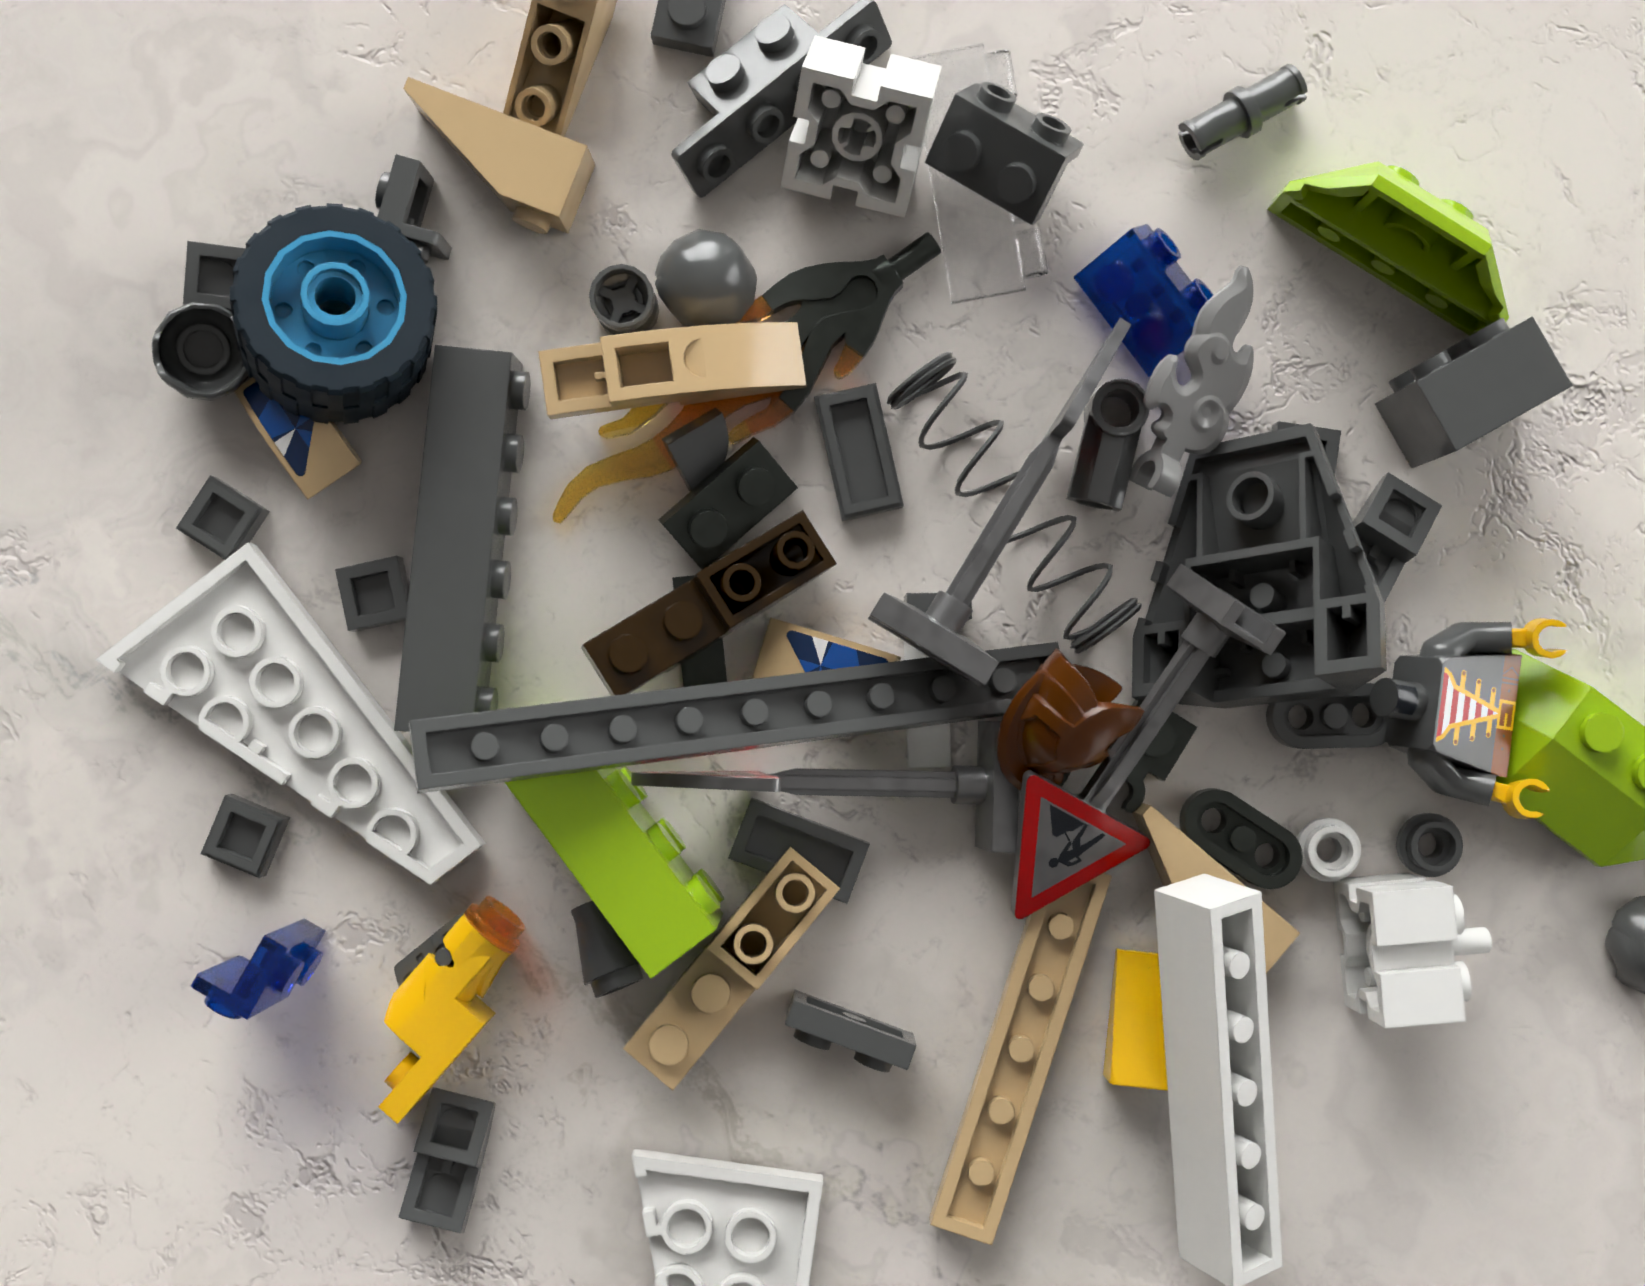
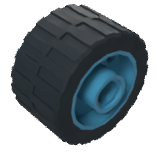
M327 203V206L311 207V205L295 208L294 212L284 216L278 215L268 221L267 226L259 233L255 232L245 244L246 249L241 257L237 258L235 263L233 286H230V306L238 350L241 351L243 365L250 378L253 377L259 384L260 391L270 400L274 399L281 404L284 410L296 416L302 415L311 418L313 422L328 424V422L353 424L369 417L374 419L387 413V409L395 404L402 403L410 395L413 386L420 382L426 371L427 359L431 355L437 317V296L434 295L433 289L434 278L430 267H427L422 259V252L415 243L409 241L401 233L400 228L389 220L385 222L374 216L373 212L362 208L353 209L343 207V204Z

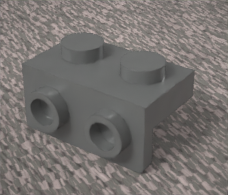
M992 82L975 83L955 93L924 163L1033 225L1040 220L1066 166L1078 157L1084 144L1070 135L1071 128L1062 120L1045 113L1034 115L1015 104L1016 96L1008 89Z

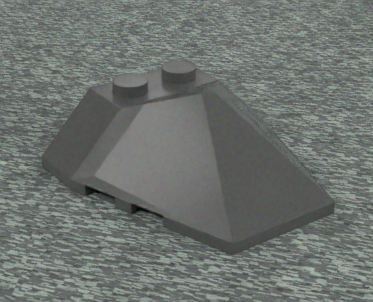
M1308 423L1220 442L1211 452L1202 455L1190 453L1168 524L1174 528L1163 562L1156 561L1150 579L1156 583L1149 609L1146 618H1138L1133 634L1132 698L1144 701L1185 639L1181 635L1197 613L1166 585L1180 564H1183L1217 588H1221L1281 628L1286 634L1272 655L1264 653L1233 637H1229L1216 658L1209 657L1178 704L1226 709L1348 695L1387 671L1385 604L1316 427Z

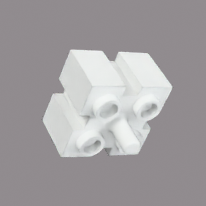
M815 35L801 69L793 117L798 119L788 142L780 188L830 200L834 187L838 186L858 191L855 206L905 218L942 66L894 54L890 55L886 69L863 63L865 47Z
M1411 873L1350 877L1333 882L1337 928L1342 931L1344 954H1340L1345 1005L1359 1014L1368 1013V1019L1383 1028L1466 1022L1464 1001H1469L1471 997V979L1463 961H1454V956L1489 953L1492 948V939L1490 932L1485 927L1464 929L1465 915L1460 898L1454 894L1453 886L1435 880L1425 881V877Z

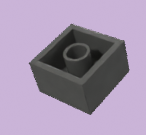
M1533 316L1512 328H1509L1504 318H1501L1390 380L1388 383L1394 393L1375 403V406L1410 467L1415 468L1460 450L1573 385Z

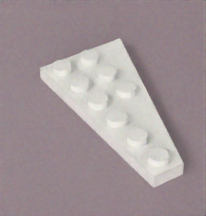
M246 543L96 659V661L114 673L122 674L143 688L145 694L160 704L168 705L198 725L200 731L279 784L287 785L311 801L310 805L328 817H335L366 838L368 844L429 885L436 883L486 844L445 790L417 794L411 745L400 731H394L395 724L256 544Z
M633 1150L631 1156L642 1199V1216L646 1237L649 1238L655 1271V1286H809L823 1187L822 1174L649 1150Z

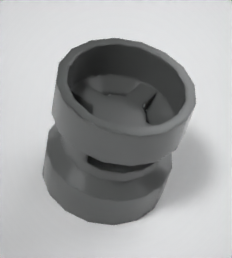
M625 264L612 265L599 272L591 284L589 298L591 308L604 330L610 335L652 330L657 323L659 306L653 287L646 275L636 267ZM634 311V312H633L632 314H630V315L623 316V314H628V313Z

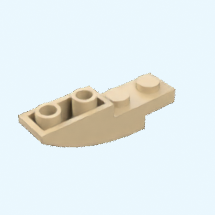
M797 322L733 323L640 331L601 336L599 343L538 351L547 416L551 420L678 401L680 405H688L807 387Z
M789 847L669 989L666 996L624 1045L623 1049L673 1091L751 994L760 988L840 890V887L792 847Z

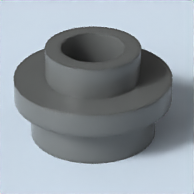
M1421 813L1411 817L1403 824L1397 836L1396 847L1401 862L1410 871L1425 877H1438L1450 872L1458 864L1463 851V840L1459 829L1450 819L1439 814ZM1431 833L1435 837L1436 848L1433 853L1424 856L1419 850V840L1424 834Z

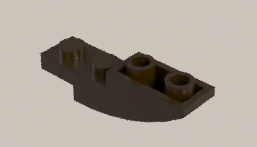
M802 510L694 575L693 579L585 642L581 649L611 696L630 694L745 625L834 567L837 563Z

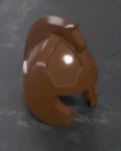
M1056 648L1046 661L1040 664L1036 674L1018 691L1003 716L997 736V760L1000 770L1008 782L1020 791L1022 788V777L1027 770H1032L1060 785L1064 779L1063 774L1100 764L1109 756L1108 748L1119 737L1132 731L1145 711L1140 706L1112 703L1122 691V686L1117 681L1093 668L1071 664L1064 654Z

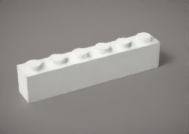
M1204 873L1154 890L1179 1258L1224 1285L1243 1286L1283 1267L1262 892Z

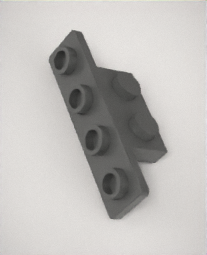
M874 0L857 1L819 33L784 4L773 14L763 19L753 30L722 55L713 59L707 67L687 82L696 99L714 115L712 119L674 148L671 153L672 158L690 188L698 197H705L796 123L798 118L793 117L801 69L815 35L865 47L863 63L868 65L891 47V37L878 5Z

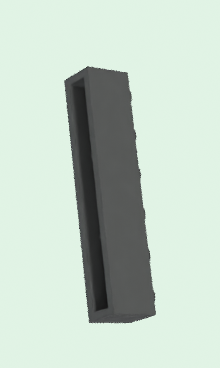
M435 345L394 731L410 732L409 720L497 710L498 691L497 688L489 687L492 662L499 663L502 658L504 626L496 624L498 599L507 598L511 582V564L509 561H502L505 535H514L518 512L517 499L509 497L512 472L520 473L524 457L523 436L516 434L518 410H526L528 407L531 386L529 372L522 371L523 364L512 352Z

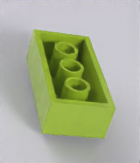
M626 766L620 770L608 768L505 782L650 979L717 929L724 914L720 909V902L724 900V896L703 869H700L695 874L680 856L681 852L686 849L683 840L664 817L658 822L653 820L641 804L648 795L643 786L631 785L632 772Z

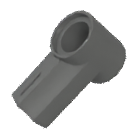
M1114 379L1102 385L1089 399L1084 409V427L1066 499L1098 509L1118 512L1122 510L1141 428L1149 416V409H1145L1143 406L1145 391L1138 383L1129 379ZM1118 397L1128 404L1131 411V420L1128 426L1114 427L1106 422L1101 413L1103 399Z

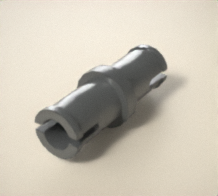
M1286 64L1279 71L1246 89L1242 86L1231 89L1224 94L1223 102L1178 125L1180 130L1178 135L1184 150L1193 160L1198 161L1209 152L1238 136L1249 138L1261 131L1263 122L1295 104L1299 105L1307 99L1305 93L1308 90L1305 79L1294 65Z

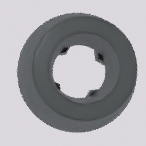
M593 901L571 910L576 926L584 985L591 984L595 998L616 992L644 979L639 962Z

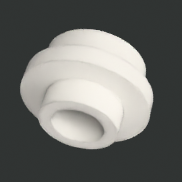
M1333 818L1313 820L1300 831L1297 837L1303 853L1301 868L1314 879L1324 882L1342 880L1356 869L1360 861V840L1356 832L1341 820ZM1329 837L1335 843V854L1331 859L1322 861L1317 855V846L1322 839Z

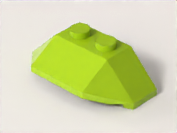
M1377 161L1292 180L1273 199L1267 209L1469 336L1501 318H1504L1505 322L1509 319L1488 229L1474 221L1471 211L1462 204L1449 199L1440 200L1419 187L1418 179L1401 167L1385 166Z
M1512 649V654L1522 655L1508 774L1507 777L1496 776L1495 782L1507 785L1523 779H1538L1544 782L1549 787L1550 792L1541 793L1523 788L1519 795L1521 805L1528 811L1543 813V816L1534 819L1595 866L1605 867L1645 860V727L1592 686L1529 655Z

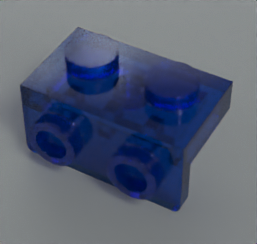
M1148 224L1130 229L1073 278L1112 329L1119 318L1131 324L1122 342L1147 376L1151 377L1155 367L1165 356L1173 354L1178 357L1184 352L1185 344L1192 335L1194 322L1200 309L1214 294L1200 279L1196 278L1193 281L1189 279L1177 263L1181 258V253L1169 235L1160 228H1156L1153 231Z
M305 918L264 935L250 960L238 955L197 973L190 986L206 996L204 1003L214 1012L230 1019H240L243 1017L248 1020L287 998L295 984L300 986L306 984L322 959L323 952L316 948L326 930Z

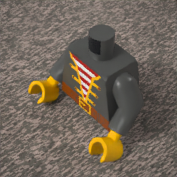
M1538 618L1528 622L1524 628H1512L1511 622H1460L1449 626L1423 642L1420 654L1400 655L1394 662L1393 678L1378 680L1370 693L1372 711L1380 717L1387 718L1385 739L1388 746L1407 753L1408 765L1436 793L1489 806L1490 801L1499 802L1507 814L1516 819H1532L1543 816V813L1524 809L1520 803L1519 795L1523 788L1541 793L1550 792L1549 787L1544 782L1538 779H1523L1507 785L1495 781L1496 776L1507 777L1522 659V655L1512 654V648H1524L1531 655L1539 657H1561L1567 650L1543 649L1539 644V634L1548 626L1567 627L1565 623L1555 619Z

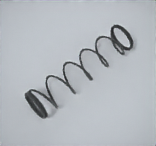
M946 352L924 365L901 383L888 396L887 404L891 405V409H899L923 394L960 379L924 425L918 443L919 447L923 449H938L997 426L988 440L965 467L955 485L954 491L956 496L969 497L1014 480L1018 472L970 491H960V487L969 472L1002 431L1004 424L1002 420L987 422L938 443L928 445L924 443V438L934 421L967 380L968 373L959 372L940 380L956 363V358L952 357L953 353ZM1065 515L1014 534L1007 543L1024 538L1055 524L1071 521L1066 532L1031 575L1027 583V591H1043L1086 573L1103 568L1108 569L1100 585L1064 630L1063 639H1075L1071 643L1070 648L1075 649L1074 653L1080 654L1097 644L1133 617L1141 609L1142 604L1137 603L1138 598H1131L1091 627L1069 634L1107 586L1112 577L1113 565L1108 563L1094 564L1048 583L1032 587L1035 580L1061 549L1076 527L1077 517Z

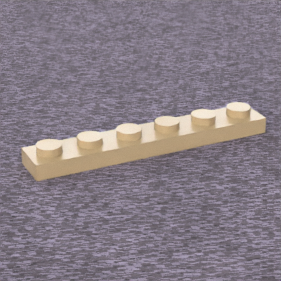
M1104 872L1027 916L929 1216L930 1225L989 1245L993 1244L1112 878L1110 874Z

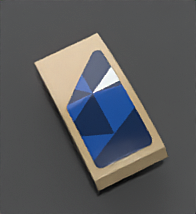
M254 378L242 384L235 391L253 423L307 500L362 463L361 458L334 422H328V424L313 422L311 418L302 415L296 416L284 410L281 404L274 399L270 400L260 391L259 384Z
M770 617L752 678L900 661L901 657Z

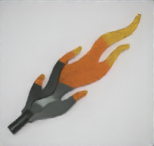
M926 232L888 260L883 254L875 259L866 261L823 263L802 268L781 279L763 295L755 299L754 303L737 323L760 322L786 307L802 305L796 315L786 322L798 323L807 387L684 405L673 421L652 439L635 448L617 453L586 466L566 486L553 512V521L562 524L580 501L599 487L627 480L654 477L674 470L676 466L662 438L715 407L722 412L726 419L745 406L771 398L767 408L745 419L730 431L728 436L729 443L732 445L777 426L794 414L809 396L832 349L845 338L844 348L833 370L835 378L838 380L844 379L861 363L874 344L891 301L903 288L902 280L941 253L936 240L929 232ZM669 403L631 408L623 418L601 426L598 430L599 435L607 440L632 435L654 419Z

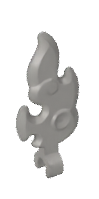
M1239 266L1235 270L1229 284L1213 295L1200 309L1194 322L1192 335L1186 342L1183 352L1185 362L1191 372L1189 382L1183 386L1178 383L1176 378L1178 357L1173 354L1165 356L1158 363L1148 381L1143 406L1149 410H1153L1156 407H1159L1161 410L1160 418L1151 424V430L1157 437L1151 450L1145 452L1136 460L1129 478L1130 481L1152 491L1153 489L1165 496H1173L1181 482L1182 469L1180 460L1184 452L1202 455L1211 452L1220 444L1228 428L1229 414L1240 401L1248 386L1254 362L1253 347L1245 344L1238 352L1233 350L1235 337L1243 327L1253 302V280L1248 267Z

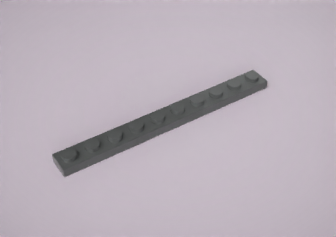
M1058 642L986 650L985 652L996 659L999 664L987 684H981L979 687L931 657L409 720L417 794L1004 716L1011 701L1023 685L1036 674L1040 664H1043L1056 648L1059 650Z

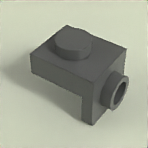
M396 154L391 172H384L378 182L375 196L376 208L379 209L377 217L385 222L389 220L400 228L401 233L409 241H413L422 252V259L425 264L428 263L430 256L449 260L452 247L438 232L421 228L434 184V178L421 161Z

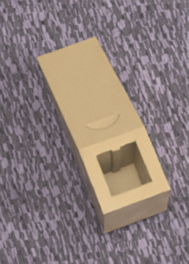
M532 0L503 113L565 137L613 18L617 0Z

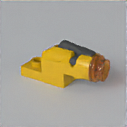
M486 896L479 905L472 903L464 914L461 913L451 919L394 967L399 988L393 993L384 1022L421 1057L419 1059L410 1052L384 1081L393 1090L378 1107L397 1124L418 1104L496 1014L476 995L484 998L505 960L520 946L518 937L525 931L526 927L512 910L494 897Z

